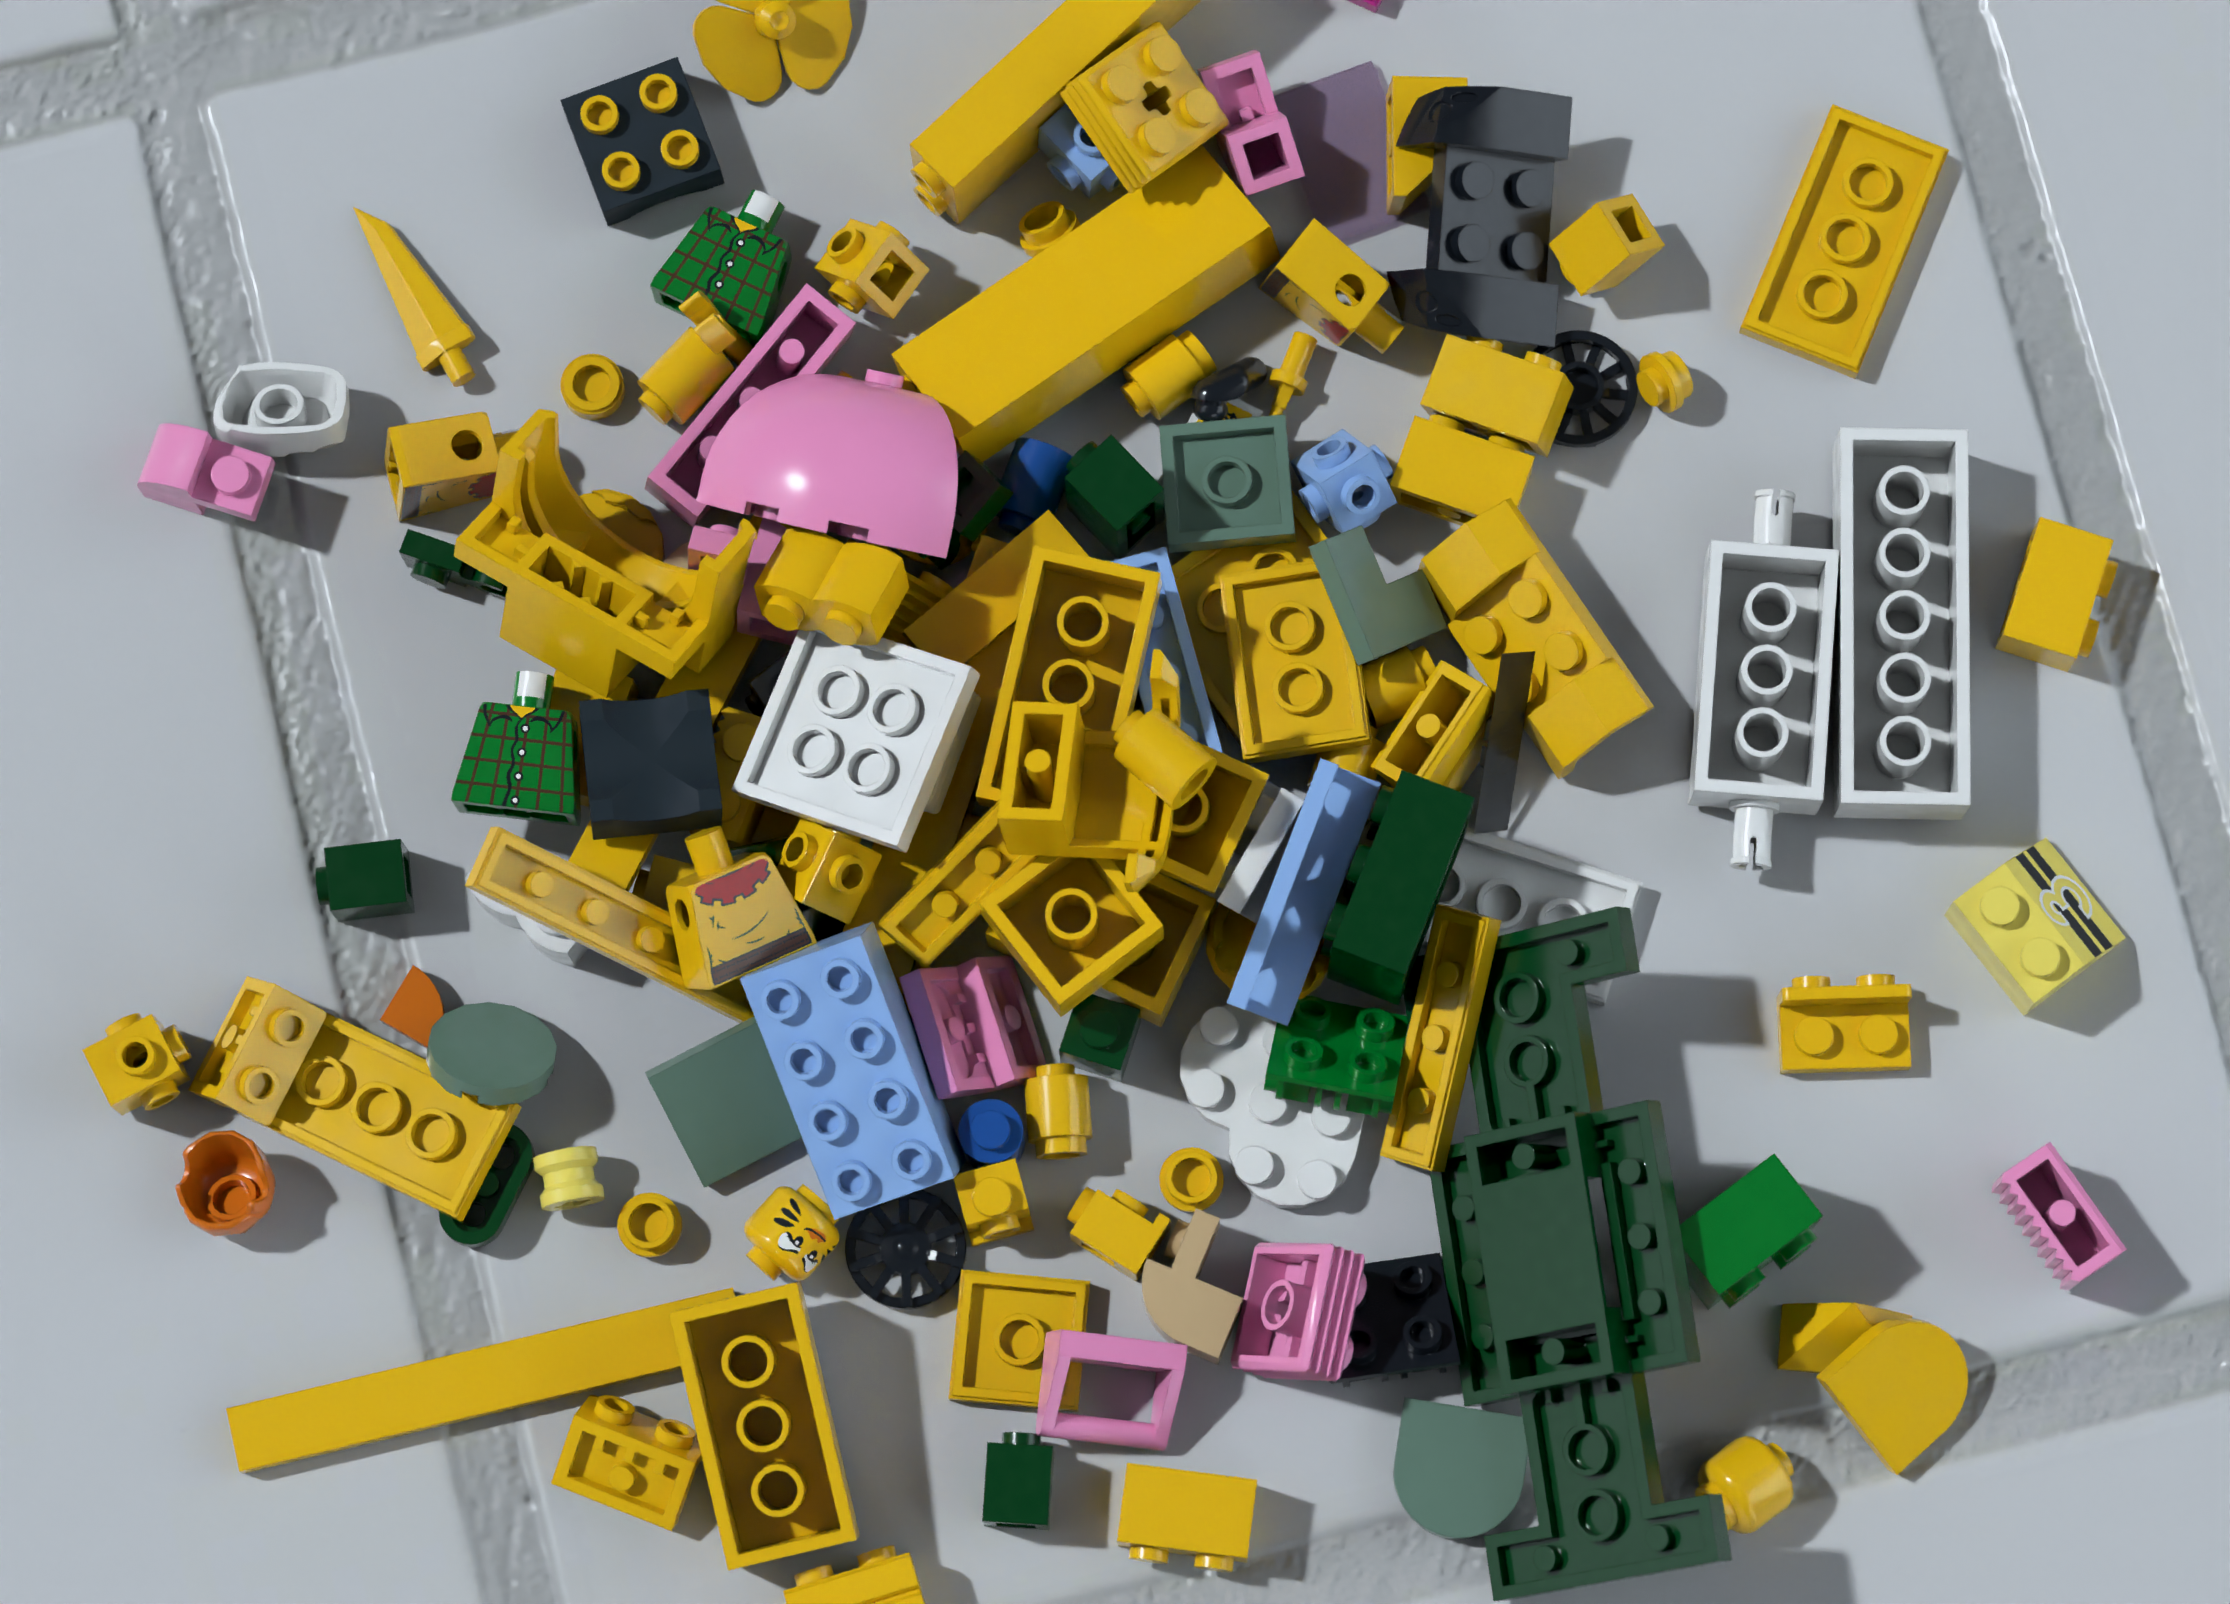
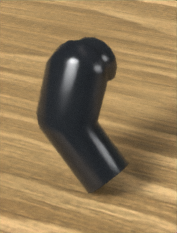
M1246 357L1198 381L1191 394V397L1195 399L1194 415L1203 421L1223 420L1228 414L1227 401L1244 395L1262 385L1266 380L1267 370L1264 363L1258 358Z

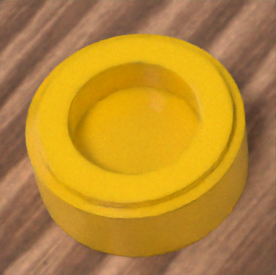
M586 354L577 357L568 364L561 377L560 387L567 407L580 418L587 420L604 419L612 415L623 402L625 383L621 371L611 359L603 355Z

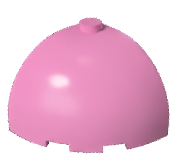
M868 368L865 381L832 374L795 376L779 381L758 392L741 405L720 430L706 459L696 502L746 515L753 513L754 516L823 533L830 531L841 536L869 543L946 558L955 518L958 490V462L953 430L947 414L938 401L926 394L902 389L904 376Z

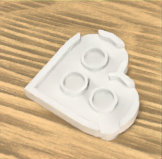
M1231 1004L1223 1007H1213L1207 1010L1201 1020L1191 1028L1181 1050L1180 1081L1189 1103L1198 1110L1206 1122L1229 1131V1159L1231 1164H1233L1237 1178L1250 1190V1193L1256 1199L1277 1208L1304 1209L1315 1202L1327 1199L1338 1187L1340 1188L1345 1183L1355 1161L1365 1114L1346 1111L1349 1095L1346 1093H1342L1339 1111L1333 1110L1336 1092L1323 1089L1320 1107L1313 1106L1316 1088L1310 1087L1308 1103L1283 1098L1282 1100L1275 1099L1276 1092L1264 1090L1277 1022Z

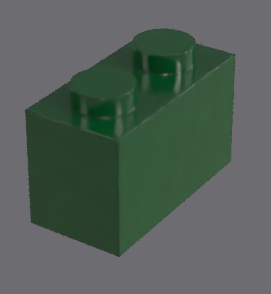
M1112 434L1099 446L1094 441L1087 443L1067 463L1066 469L1069 473L1064 477L1067 509L1117 560L1126 556L1165 520L1164 488Z

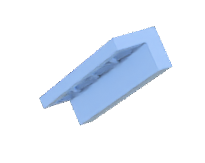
M1166 546L1111 561L1161 573V592L1138 687L1145 714L1152 710V692L1149 677L1153 649H1160L1179 677L1180 728L1193 740L1223 753Z
M1320 758L1226 1003L1288 1026L1381 783L1340 768L1339 765Z

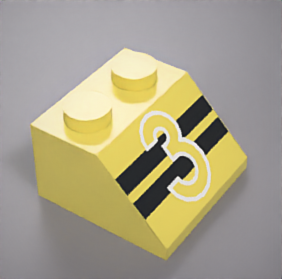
M2047 838L2042 839L2002 864L1954 900L1944 914L2023 1016L2126 939Z

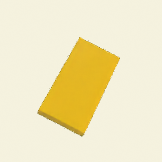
M1832 104L1739 333L1856 379L1949 149Z
M325 1012L326 1018L272 1123L267 1126L262 1125L241 1113L239 1114L463 1222L522 1107L517 1103L497 1106L478 1103V1096L470 1095L463 1091L462 1098L447 1092L432 1077L426 1059Z

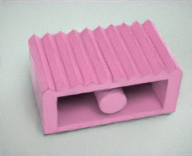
M2051 1142L2045 1144L2004 1172L1993 1183L1992 1193L2001 1194L1999 1203L2008 1205L2007 1214L2016 1216L2014 1225L2023 1226L2022 1236L2031 1237L2029 1246L2038 1248L2037 1257L2046 1258L2045 1268L2054 1269L2052 1278L2061 1280L2060 1289H2072L2127 1250Z

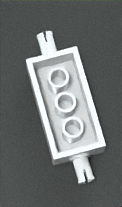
M1773 488L1760 489L1754 492L1753 543L1711 540L1705 556L1688 805L1729 808L1730 811L1735 812L1730 867L1746 870L1750 858V844L1754 846L1752 871H1766L1772 868L1770 859L1773 815L1778 813L1816 815L1823 802L1839 550L1791 546L1793 505L1796 495L1792 491L1780 489L1779 497L1776 499V515H1773Z

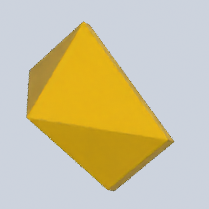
M1856 1302L1782 1304L1777 1370L1820 1373L1872 1326L1889 1319H1912V1315Z

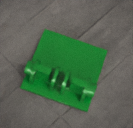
M1306 996L1303 999H1298L1288 1026L1278 1022L1276 1024L1265 1076L1264 1090L1276 1092L1275 1099L1282 1100L1283 1098L1308 1103L1310 1087L1316 1088L1313 1106L1320 1107L1323 1089L1336 1092L1333 1110L1339 1111L1342 1093L1349 1094L1346 1111L1371 1115L1373 1118L1378 1117V1112L1391 1114L1408 1028L1407 1016L1389 1013L1378 1008H1363L1326 1001L1315 996Z

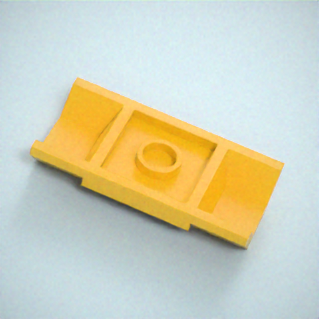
M1511 498L1500 502L1464 523L1421 559L1418 571L1423 570L1435 599L1451 621L1446 626L1487 686L1494 693H1496L1501 654L1535 651L1523 728L1558 779L1564 778L1571 773L1579 759L1612 733L1643 716L1654 707Z

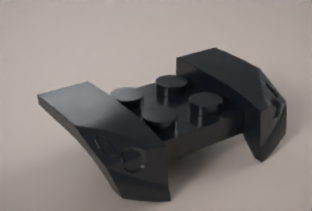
M1499 86L1443 87L1417 98L1401 130L1396 146L1404 148H1434L1426 268L1387 272L1391 292L1402 321L1445 333L1555 347L1559 285L1546 283L1548 244L1550 238L1554 166L1557 161L1568 160L1572 97Z

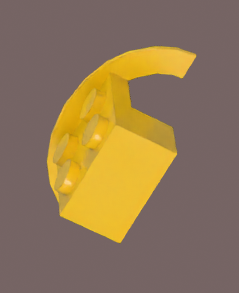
M1153 649L1149 677L1152 692V709L1158 708L1180 727L1179 677L1164 653L1160 649ZM1013 701L997 820L1008 854L1126 859L1124 885L1127 892H1139L1159 873L1164 864L1171 835L1174 809L1114 758V752L1118 746V743L1113 739L1116 731L1085 729L1078 704Z

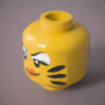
M802 1184L797 1190L788 1186H780L775 1189L744 1225L745 1235L753 1244V1247L746 1256L773 1281L782 1272L792 1280L803 1281L814 1272L838 1245L839 1233L834 1225L840 1218L834 1220L829 1206L806 1185Z

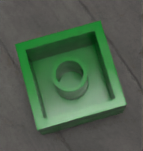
M1775 1153L1680 1224L1689 1286L1708 1310L1721 1300L1729 1309L1757 1289L1760 1286L1759 1283L1766 1278L1761 1269L1774 1261L1778 1268L1782 1270L1807 1251L1811 1244L1818 1239L1812 1230L1823 1215Z

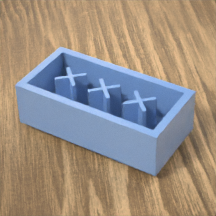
M873 921L817 941L814 945L740 978L834 1220L955 1178L966 1162V1158L943 1099L938 1100L917 1032Z

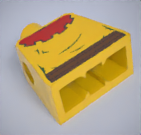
M1313 218L1258 287L1270 298L1339 347L1355 332L1383 355L1406 326V324L1377 302L1390 286L1387 280L1315 218ZM1336 292L1344 294L1349 299L1351 306L1341 303L1336 296Z
M476 412L389 427L384 466L399 522L491 498L500 449L520 428L493 434L486 412Z
M721 826L701 830L684 839L696 873L670 883L666 887V898L682 980L686 989L712 990L817 943L810 926L774 862L765 852H744L732 857Z

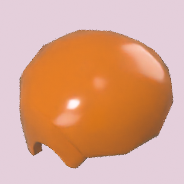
M234 1130L212 1131L188 1145L184 1150V1174L182 1180L176 1184L175 1189L186 1217L194 1226L213 1236L241 1234L247 1232L269 1211L275 1194V1176L265 1154L254 1141Z

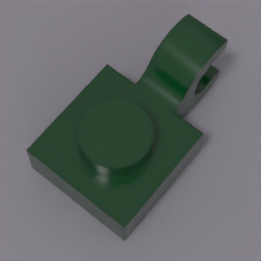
M966 450L957 459V503L947 557L941 558L917 553L923 559L928 557L941 570L946 568L957 556L960 548V535L974 542L1014 494L980 459Z

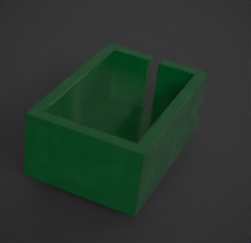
M1404 770L1401 771L1394 789L1385 785L1382 786L1370 817L1371 825L1366 837L1372 840L1373 844L1371 847L1359 844L1347 874L1346 880H1348L1343 895L1350 898L1348 906L1336 902L1323 935L1325 940L1320 954L1330 958L1326 978L1399 1005L1435 914L1436 905L1439 904L1467 833L1475 797Z

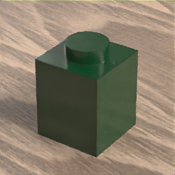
M401 839L324 848L326 866L317 867L315 870L317 895L320 905H329L330 912L338 922L415 913L409 850Z
M1091 994L1072 1009L1059 1048L1060 1063L1074 1064L1075 1068L1122 1082L1141 1024V1010Z
M1003 1432L1002 1443L987 1442L982 1516L984 1526L1038 1530L1050 1529L1054 1449L1053 1446H1041V1436H1037L1034 1433Z

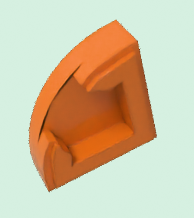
M413 965L380 1021L427 1049L432 1026L445 1014L444 1005L433 982L425 973Z

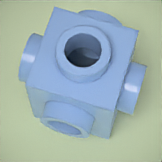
M1067 104L1060 108L1039 128L1038 148L1050 159L1047 162V167L1065 188L1072 191L1078 187L1091 199L1103 187L1108 192H1111L1122 184Z
M1341 429L1290 461L1303 487L1298 491L1300 499L1310 516L1317 523L1323 520L1327 521L1341 533L1361 525L1363 529L1372 525L1378 520L1381 512L1397 503L1387 482L1394 474L1382 451L1374 444L1370 447L1365 446L1344 429Z

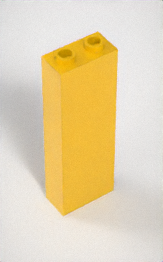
M1066 0L909 144L913 168L910 171L915 178V182L918 184L913 189L916 196L934 215L939 217L942 213L946 212L959 225L1040 150L1038 148L1039 128L1066 104L1060 96L1059 91L1154 22H1160L1168 32L1201 0Z
M1201 144L1134 193L1128 192L897 349L891 355L900 376H904L902 389L931 396L943 407L950 421L955 438L956 451L959 455L966 450L984 462L1274 264L1281 257L1271 226Z

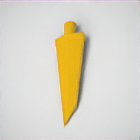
M353 207L415 349L416 359L422 370L427 372L441 364L454 387L468 383L475 377V372L462 350L476 339L469 324L464 323L392 226Z

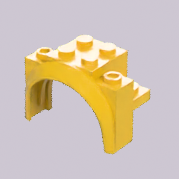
M538 409L500 449L492 501L456 539L454 557L507 586L500 638L608 698L639 662L669 679H672L683 666L698 674L732 636L745 571L756 535V529L750 521L743 518L740 521L738 533L716 559L706 555L701 560L698 570L677 567L641 552L604 525L578 496L568 480L560 459L558 414L554 411Z

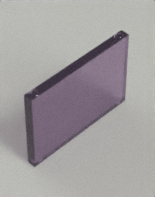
M1372 61L1274 96L1278 111L1287 117L1305 173V176L1299 178L1312 214L1317 221L1341 241L1423 212L1430 207L1428 203L1429 197L1423 191L1400 215H1387L1386 96L1378 78V70L1373 66Z

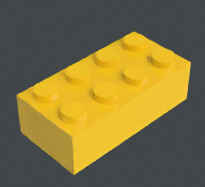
M1034 545L975 796L979 805L992 808L1000 799L1013 701L1078 704L1084 727L1089 730L1117 731L1122 722L1133 713L1161 592V573Z
M801 1281L669 1312L728 1571L857 1540L860 1533Z

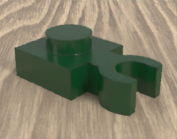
M410 529L407 530L399 553L406 566L412 568L411 577L440 589H446L448 581L464 587L468 584L488 594L506 599L507 586L454 557V544Z

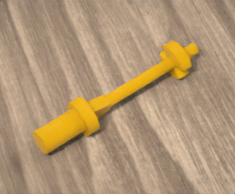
M1294 332L1280 369L1272 370L1268 383L1276 388V392L1268 416L1282 415L1292 395H1304L1308 382L1303 377L1317 344V339L1303 332Z

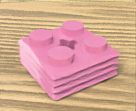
M1260 1242L1256 1245L1231 1356L1232 1368L1242 1369L1243 1372H1252L1253 1375H1262L1263 1378L1337 1381L1341 1377L1342 1371L1349 1365L1353 1355V1341L1350 1337L1355 1308L1363 1300L1367 1288V1280L1363 1273L1365 1265L1364 1254L1354 1253L1353 1250H1344L1343 1247H1334L1332 1243Z

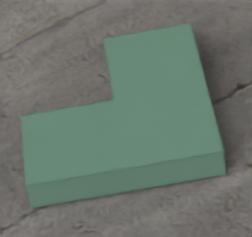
M1362 525L1309 546L1312 558L1358 666L1447 628L1423 570L1386 584Z

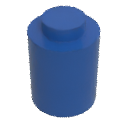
M1026 437L1017 438L1001 481L1014 494L996 515L1000 518L997 524L998 527L1017 536L1047 510H1050L1055 516L1065 490L1064 477L1069 473L1066 465L1072 456L1062 449L1043 441Z
M984 1099L971 1105L962 1115L959 1122L958 1135L962 1151L970 1165L977 1169L1016 1158L1017 1163L1019 1162L1025 1149V1134L1022 1120L1011 1105L997 1099Z

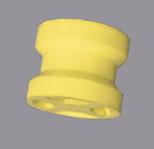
M595 1146L564 1148L546 1152L533 1158L535 1172L543 1177L545 1189L539 1196L543 1211L579 1208L605 1199L603 1185L595 1180L593 1168L599 1161Z

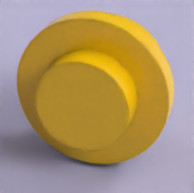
M1057 201L1042 203L1029 210L1020 220V244L1028 256L1034 257L1080 226V222L1076 214L1069 209H1065L1062 203Z
M1653 351L1640 359L1636 382L1643 399L1649 405L1657 406L1666 413H1671L1681 408L1684 399L1691 396L1693 392L1692 378L1684 361L1673 351H1667L1663 354Z
M1188 1147L1175 1151L1165 1160L1160 1170L1159 1185L1163 1197L1171 1206L1183 1212L1194 1213L1196 1208L1203 1211L1211 1207L1218 1200L1224 1185V1175L1220 1163L1212 1154L1200 1148Z
M642 1193L631 1198L622 1207L618 1216L617 1230L622 1243L629 1251L640 1257L655 1258L668 1253L675 1247L682 1233V1218L678 1208L669 1198L658 1193Z

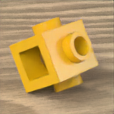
M850 218L844 228L833 235L827 245L826 253L815 266V269L832 284L828 293L841 306L855 314H858L864 308L891 319L896 317L930 270L907 248L909 245L908 239L897 229L883 221H879L876 226H872Z
M800 818L794 833L787 839L783 847L782 858L777 866V870L795 900L850 925L863 896L868 892L873 883L875 871L883 855L861 845L862 838L828 826L823 827L813 821Z
M134 1013L117 1020L105 1029L108 1037L82 1050L110 1106L122 1116L142 1105L146 1111L169 1103L180 1094L178 1086L191 1080L183 1062L189 1060L192 1056L181 1033L175 1024L164 1028L163 1024L153 1014L142 1018L140 1013ZM147 1057L146 1062L142 1066L138 1067L139 1062L143 1058Z

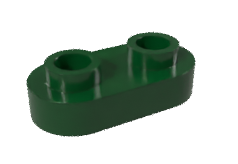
M512 1125L502 1147L513 1149V1163L504 1169L496 1168L492 1164L472 1205L478 1204L484 1207L485 1218L483 1222L478 1226L470 1227L465 1225L464 1222L439 1212V1220L443 1230L453 1241L462 1246L471 1248L485 1246L499 1236L533 1170V1158L535 1157L533 1144L527 1135L515 1125Z

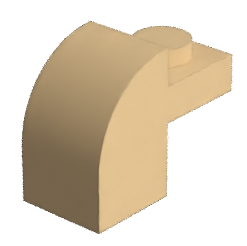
M1196 1208L1190 1223L1179 1219L1172 1232L1164 1253L1165 1256L1174 1259L1172 1267L1170 1268L1148 1258L1146 1259L1142 1274L1143 1301L1152 1325L1167 1342L1188 1345V1353L1218 1365L1241 1312L1243 1298L1198 1279L1220 1228V1218Z

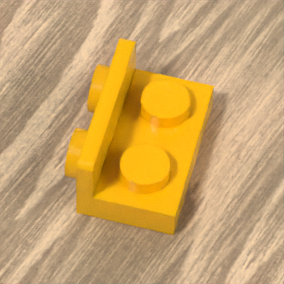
M1891 974L1856 977V985L1831 986L1830 977L1827 976L1793 978L1792 987L1782 988L1776 998L1780 1074L1909 1070L1911 1068L1908 1002L1912 998L1911 984H1895V976Z
M247 976L188 1090L209 1102L231 1108L259 1124L270 1125L326 1018L325 1011L277 984Z
M589 1395L574 1414L551 1484L672 1531L678 1523L696 1468L702 1460L698 1438L695 1435L694 1429L689 1425L673 1419H662L659 1421L636 1412L635 1407L630 1402L620 1397Z

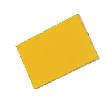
M1314 560L1219 575L1244 762L1252 764L1371 745L1372 739L1362 666H1358Z

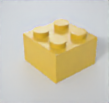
M1039 856L979 902L982 917L1060 1017L1064 1016L1164 939L1163 924L1138 892H1127L1124 885V875L1112 859Z

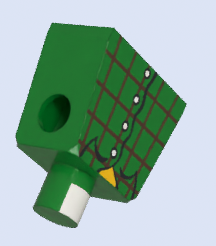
M752 190L738 218L716 207H708L653 278L650 287L655 302L687 317L678 306L700 290L712 301L725 321L755 347L772 326L791 265L792 255L789 243L772 234L785 209L784 205L766 193Z
M518 671L515 677L512 705L482 702L452 791L451 801L459 813L580 826L581 797L578 725L571 712L550 709L554 685L553 676L541 672Z

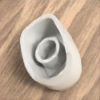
M258 362L240 365L216 400L214 408L216 435L223 442L270 457H285L288 454L302 452L313 453L319 449L330 448L344 442L350 413L346 380L337 370L311 364Z

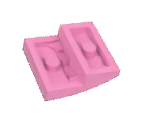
M975 957L955 967L921 968L899 977L938 1100L976 1095L1023 1085L1026 1079L1036 1077V1067L1047 1064L1012 957Z

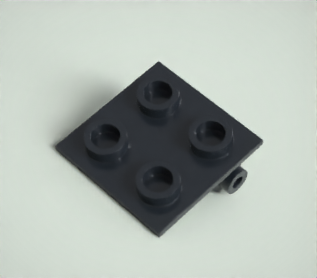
M1440 1253L1366 1263L1363 1273L1367 1280V1288L1363 1300L1355 1308L1350 1337L1353 1341V1355L1349 1365L1342 1371L1341 1377L1337 1381H1329V1383L1342 1382L1344 1388L1350 1387V1382L1381 1377L1382 1382L1389 1381L1388 1375L1400 1374L1401 1379L1408 1378V1372L1414 1373L1439 1369V1373H1446V1367L1461 1365Z

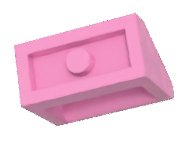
M1063 1329L1046 1332L1036 1420L1037 1436L1164 1451L1168 1443L1185 1373L1188 1345ZM1070 1362L1156 1372L1151 1423L1058 1412Z

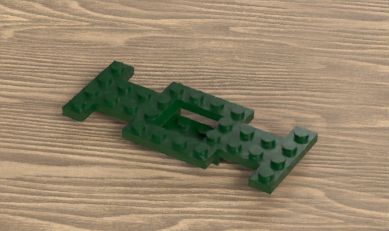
M1616 906L1498 936L1469 1062L1480 1133L1463 1137L1464 1142L1450 1145L1445 1172L1430 1171L1448 1298L1461 1363L1459 1365L1464 1406L1479 1407L1520 1398L1539 1526L1484 1536L1493 1601H1509L1732 1561L1722 1494H1707L1664 1502L1644 1373L1701 1362L1661 1102L1644 1100L1605 1110L1603 1108L1585 985L1640 972L1630 908ZM1425 955L1417 957L1403 993L1408 1024H1410ZM1600 1177L1621 1308L1607 1307L1588 1185V1180Z

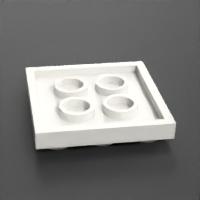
M798 630L731 790L745 799L907 853L981 674L972 666L885 638H881L878 645L865 646L853 644L848 646L836 643L821 630Z

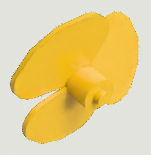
M716 0L719 3L744 11L712 5L703 9L696 16L693 23L692 36L703 66L724 89L753 102H763L770 99L779 90L782 83V69L777 42L786 73L790 80L798 87L804 89H818L828 82L845 58L852 29L849 0Z

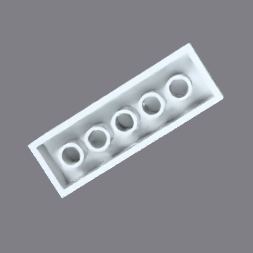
M1840 427L1832 446L1833 549L1839 550L1833 641V818L1962 820L1971 806L1968 429Z

